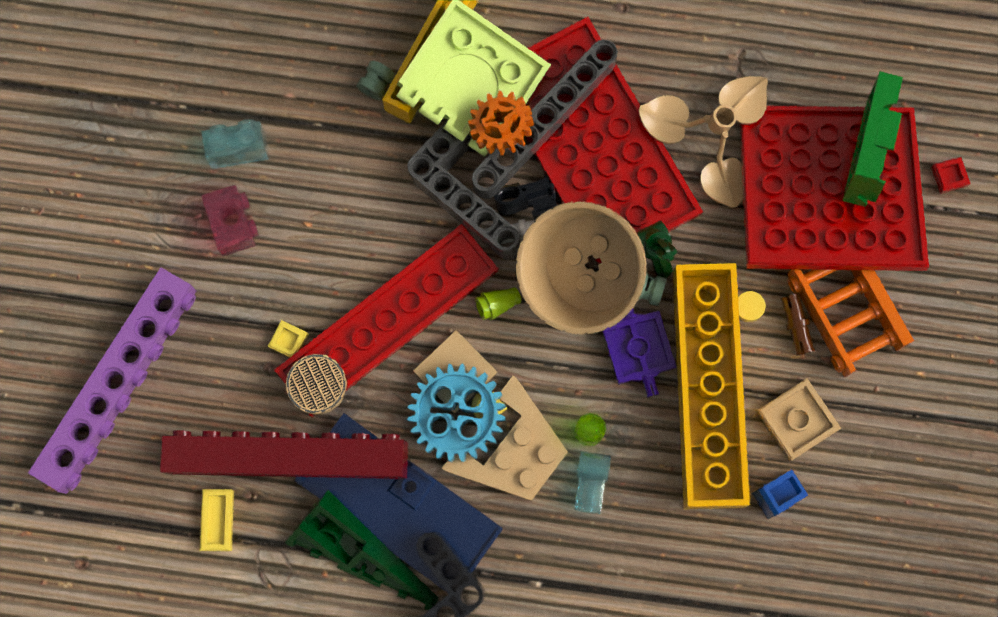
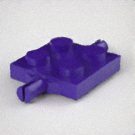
M632 308L620 322L610 328L607 327L602 333L618 385L631 381H643L647 398H651L652 396L659 395L654 378L660 373L676 369V364L660 312L635 314Z

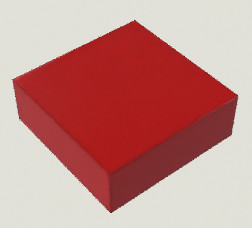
M962 157L931 166L940 194L968 187L971 184Z

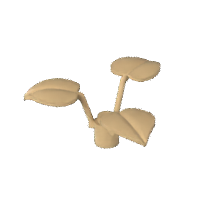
M749 76L730 81L719 93L718 103L720 106L711 115H705L703 118L692 122H686L689 118L687 105L683 100L675 96H661L639 107V116L644 128L653 138L662 143H678L685 136V127L691 128L708 123L711 132L720 135L721 139L716 158L717 163L707 164L701 172L700 184L702 190L709 198L727 207L736 208L743 199L742 164L736 158H728L723 161V151L728 131L735 122L753 124L764 115L767 106V78Z

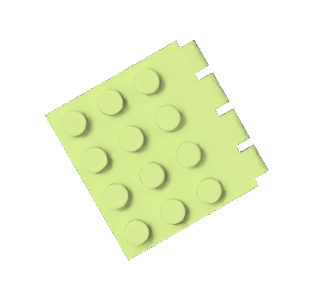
M452 0L396 84L401 88L396 97L414 108L418 100L421 101L423 105L419 109V113L437 125L443 117L446 118L448 121L443 129L463 142L468 134L471 136L468 121L473 119L470 113L471 109L479 110L478 100L485 103L488 101L487 94L490 93L493 98H496L498 91H502L504 97H507L510 92H514L516 100L523 97L526 104L551 64L461 1ZM471 138L467 145L485 157L488 153L486 146L480 149L477 145V140Z

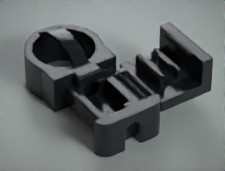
M544 174L543 179L533 183L520 185L517 182L504 185L494 196L496 208L502 214L511 215L528 208H533L531 213L534 223L541 214L557 206L555 188L547 174ZM507 198H516L515 200L508 202L503 201Z

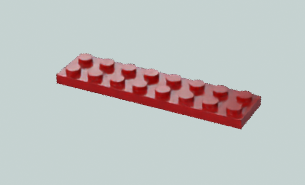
M461 224L274 371L286 385L287 374L294 363L308 355H326L337 361L345 372L347 391L496 274L499 268Z

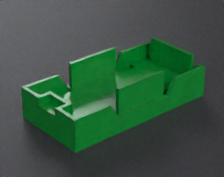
M879 71L866 101L842 201L866 207L867 200L876 202L886 181L879 178L883 171L887 149L894 150L902 113L891 111L889 107L891 108L892 105L897 104L903 80L901 76Z

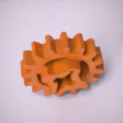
M498 91L496 98H493L489 93L487 94V102L477 101L479 110L471 109L470 113L473 119L468 121V125L471 130L472 139L477 140L476 142L480 149L486 146L488 154H492L495 149H498L502 156L507 148L512 153L516 152L515 145L517 143L521 146L526 145L523 137L532 136L530 127L534 126V120L531 116V108L529 105L526 106L523 97L516 100L514 92H510L507 97H504L502 91Z

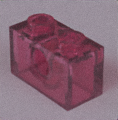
M232 185L201 195L217 249L222 256L257 246L254 237L259 236L254 219H248L246 210L250 209V204L245 192L240 193L237 186ZM232 214L239 215V219L234 225L225 224L228 216Z

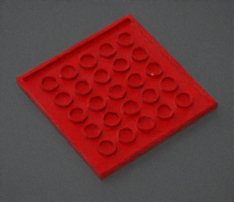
M766 106L765 113L760 120L753 124H740L746 269L927 271L929 259L914 107H889L891 111L902 113L894 150L887 149L883 171L880 174L879 179L886 181L876 202L867 200L866 207L842 201L865 107Z

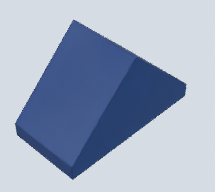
M792 469L752 493L767 519L777 516L808 496Z

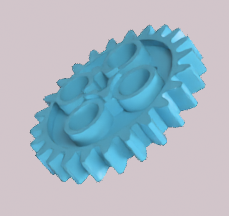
M448 364L447 373H443L437 367V377L433 378L427 373L426 379L429 383L424 385L418 382L417 386L422 390L421 393H411V396L417 400V403L408 405L407 408L414 411L415 415L407 419L409 422L417 423V426L410 431L412 434L421 433L416 442L419 445L428 442L425 450L427 453H431L436 448V458L441 459L445 453H447L449 462H453L456 454L459 455L462 462L466 460V453H470L474 459H477L476 450L478 448L487 453L488 449L485 443L487 441L494 444L497 443L492 436L493 432H503L497 426V422L506 421V418L498 414V411L505 409L506 405L496 402L503 395L501 392L492 393L497 384L494 381L485 384L488 377L485 372L476 377L477 368L474 366L469 373H466L464 364L460 365L458 372H455L451 364ZM441 389H449L451 391V399L445 404L437 402L436 396ZM473 392L479 393L481 395L480 404L476 407H468L466 404L467 396ZM456 405H459L463 412L482 413L483 418L459 415L457 420H455L450 414L431 413L430 410L431 408H440L451 411L455 410ZM438 419H446L447 429L445 432L435 434L432 427L433 423ZM468 422H474L477 425V433L470 438L464 437L462 434L463 426Z

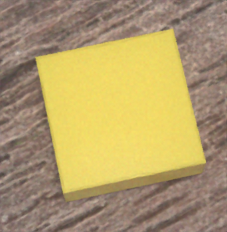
M281 320L268 347L290 358L302 349L309 334Z

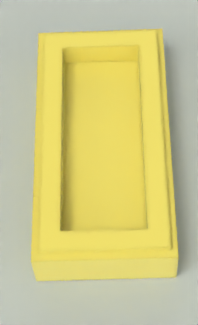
M202 489L200 551H232L234 490Z

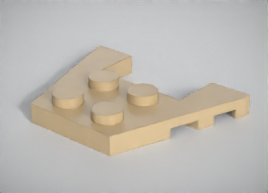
M512 376L501 390L503 396L500 400L521 416L484 465L467 453L465 462H462L459 455L456 454L453 462L447 461L442 470L532 501L568 452L518 379Z

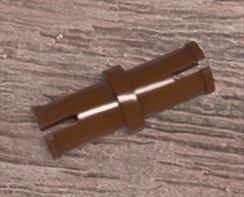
M800 294L781 298L788 321L786 328L787 331H791L796 356L814 352L815 348L813 347L808 329L810 321L805 318Z

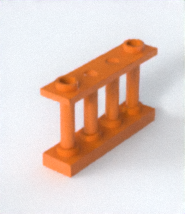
M791 269L787 274L789 276L787 279L788 285L794 294H800L803 304L832 354V365L838 373L842 372L844 378L856 371L853 362L887 345L894 346L895 350L898 351L914 341L875 270H851L855 277L853 279L854 282L817 300L809 284L837 270H810L803 274L800 269ZM857 293H864L870 303L867 309L833 326L830 324L823 310ZM873 318L875 320L879 319L884 328L882 335L848 352L845 351L838 336Z

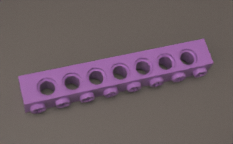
M160 267L28 474L64 494H67L69 490L73 491L77 487L82 477L80 473L86 464L89 465L95 459L98 453L97 446L102 438L106 439L111 434L115 426L113 421L119 412L122 413L126 410L131 401L129 396L135 387H139L146 379L148 373L146 369L152 361L155 362L162 354L164 349L162 344L168 335L172 336L178 329L180 324L178 319L183 311H188L192 307L196 299L194 295L196 290L192 285ZM170 299L172 301L170 309L160 312V303L163 300ZM154 324V334L150 337H143L144 328L147 325ZM138 349V359L133 363H128V353L131 350ZM116 375H122V384L118 388L112 389L110 385L112 378ZM105 400L106 408L104 412L96 415L94 412L95 404ZM83 426H88V437L80 441L78 439L79 429ZM70 451L73 456L72 462L68 466L63 467L61 458L66 452Z

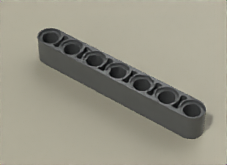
M605 39L597 41L531 110V116L534 120V126L530 127L532 143L525 146L517 143L515 145L516 152L512 153L507 148L502 156L499 150L495 149L476 168L472 176V184L477 196L484 199L495 196L611 73L615 67L618 53L617 47L613 42ZM600 53H606L611 59L601 61L596 56ZM585 73L592 79L588 82H582L577 76ZM561 94H568L572 100L563 103L557 97ZM545 114L551 116L553 120L548 124H543L539 122L538 117ZM503 156H509L513 159V163L509 166H502L498 160ZM483 177H489L494 183L490 187H482L478 184V181Z

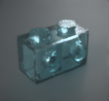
M243 120L238 125L229 127L226 125H214L209 130L202 131L205 158L212 169L269 159L266 135L260 121Z

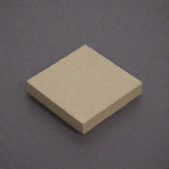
M457 330L413 370L425 385L429 383L426 379L427 373L433 378L437 377V367L443 373H447L448 364L453 366L455 372H458L461 364L465 365L466 373H469L473 366L476 367V377H479L484 372L488 375L485 384L498 374ZM441 389L437 393V397L445 404L451 399V391L449 389ZM473 392L467 396L466 404L477 394V392ZM456 405L455 410H451L454 414L460 410L459 405Z
M808 378L756 411L789 461L797 458L841 429Z

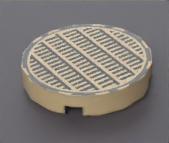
M312 354L302 357L293 364L287 374L286 389L288 397L298 409L305 413L321 415L331 412L343 400L347 388L345 372L337 361L326 355Z

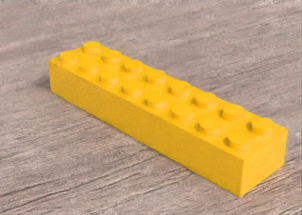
M736 263L676 265L672 272L684 510L745 508L750 506Z

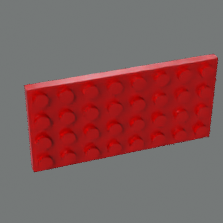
M589 17L528 47L529 50L551 64L526 103V106L529 105L531 110L597 41L602 40ZM600 53L596 56L601 61L611 59L606 53ZM615 64L611 73L534 155L544 173L548 175L551 183H553L555 192L562 204L570 202L598 204L618 213L636 232L658 221H662L670 232L702 215L703 210L664 144L653 138L644 128L639 116V107L641 105ZM585 73L577 76L582 82H588L592 79ZM561 94L557 97L563 103L572 100L568 94ZM545 114L538 117L539 122L543 124H548L553 120L551 116ZM524 136L528 144L533 142L531 137ZM594 258L597 265L602 263L600 258Z

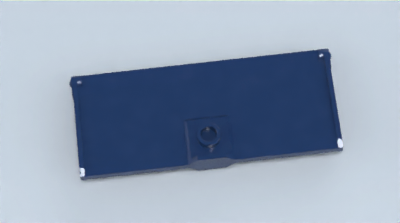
M343 413L329 432L340 434V439H351V434L353 433L370 434V439H380L345 413ZM409 459L407 479L295 478L297 484L303 486L318 498L329 490L391 552L446 591L448 595L449 592L417 552L416 545L421 535L428 532L442 534L473 572L503 530L501 526ZM433 537L427 538L424 543L425 551L431 555L437 554L440 548L438 540ZM446 562L443 567V573L447 578L455 579L459 575V567L454 562Z

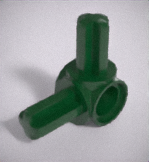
M658 221L636 233L643 244L646 258L651 259L656 275L667 278L673 272L671 261L674 260L673 256L677 254V249L672 245L670 233L664 223Z

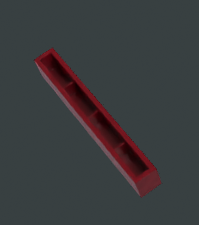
M174 430L173 436H162L160 472L169 475L407 479L408 442L401 440L399 434H382V439H370V434L353 433L351 434V439H340V434L321 433V438H310V433L293 432L291 433V438H280V433L262 432L261 437H250V432L233 431L232 437H221V432L202 431V436H191V431Z

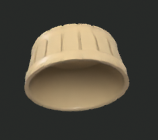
M570 202L553 207L554 209L544 212L535 220V223L530 225L522 238L523 241L520 243L516 259L518 261L516 263V275L518 283H520L519 288L526 303L530 305L529 307L534 314L542 321L545 320V323L561 331L565 330V332L572 334H591L606 330L607 327L610 328L620 322L632 310L641 296L646 278V255L643 244L632 226L622 216L609 208L588 202ZM590 255H593L595 259L600 258L602 261L598 265L599 271L597 272L593 268L587 269L586 267Z

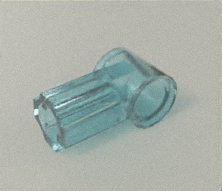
M580 452L577 471L579 481L574 510L585 513H601L604 485L608 481L611 455Z

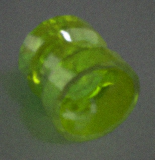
M594 413L581 416L575 427L576 439L579 443L588 447L600 443L606 432V424L603 418Z

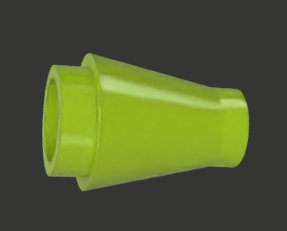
M513 287L504 290L482 292L480 297L475 298V303L482 320L490 319L492 321L515 305L521 304V296L518 289Z

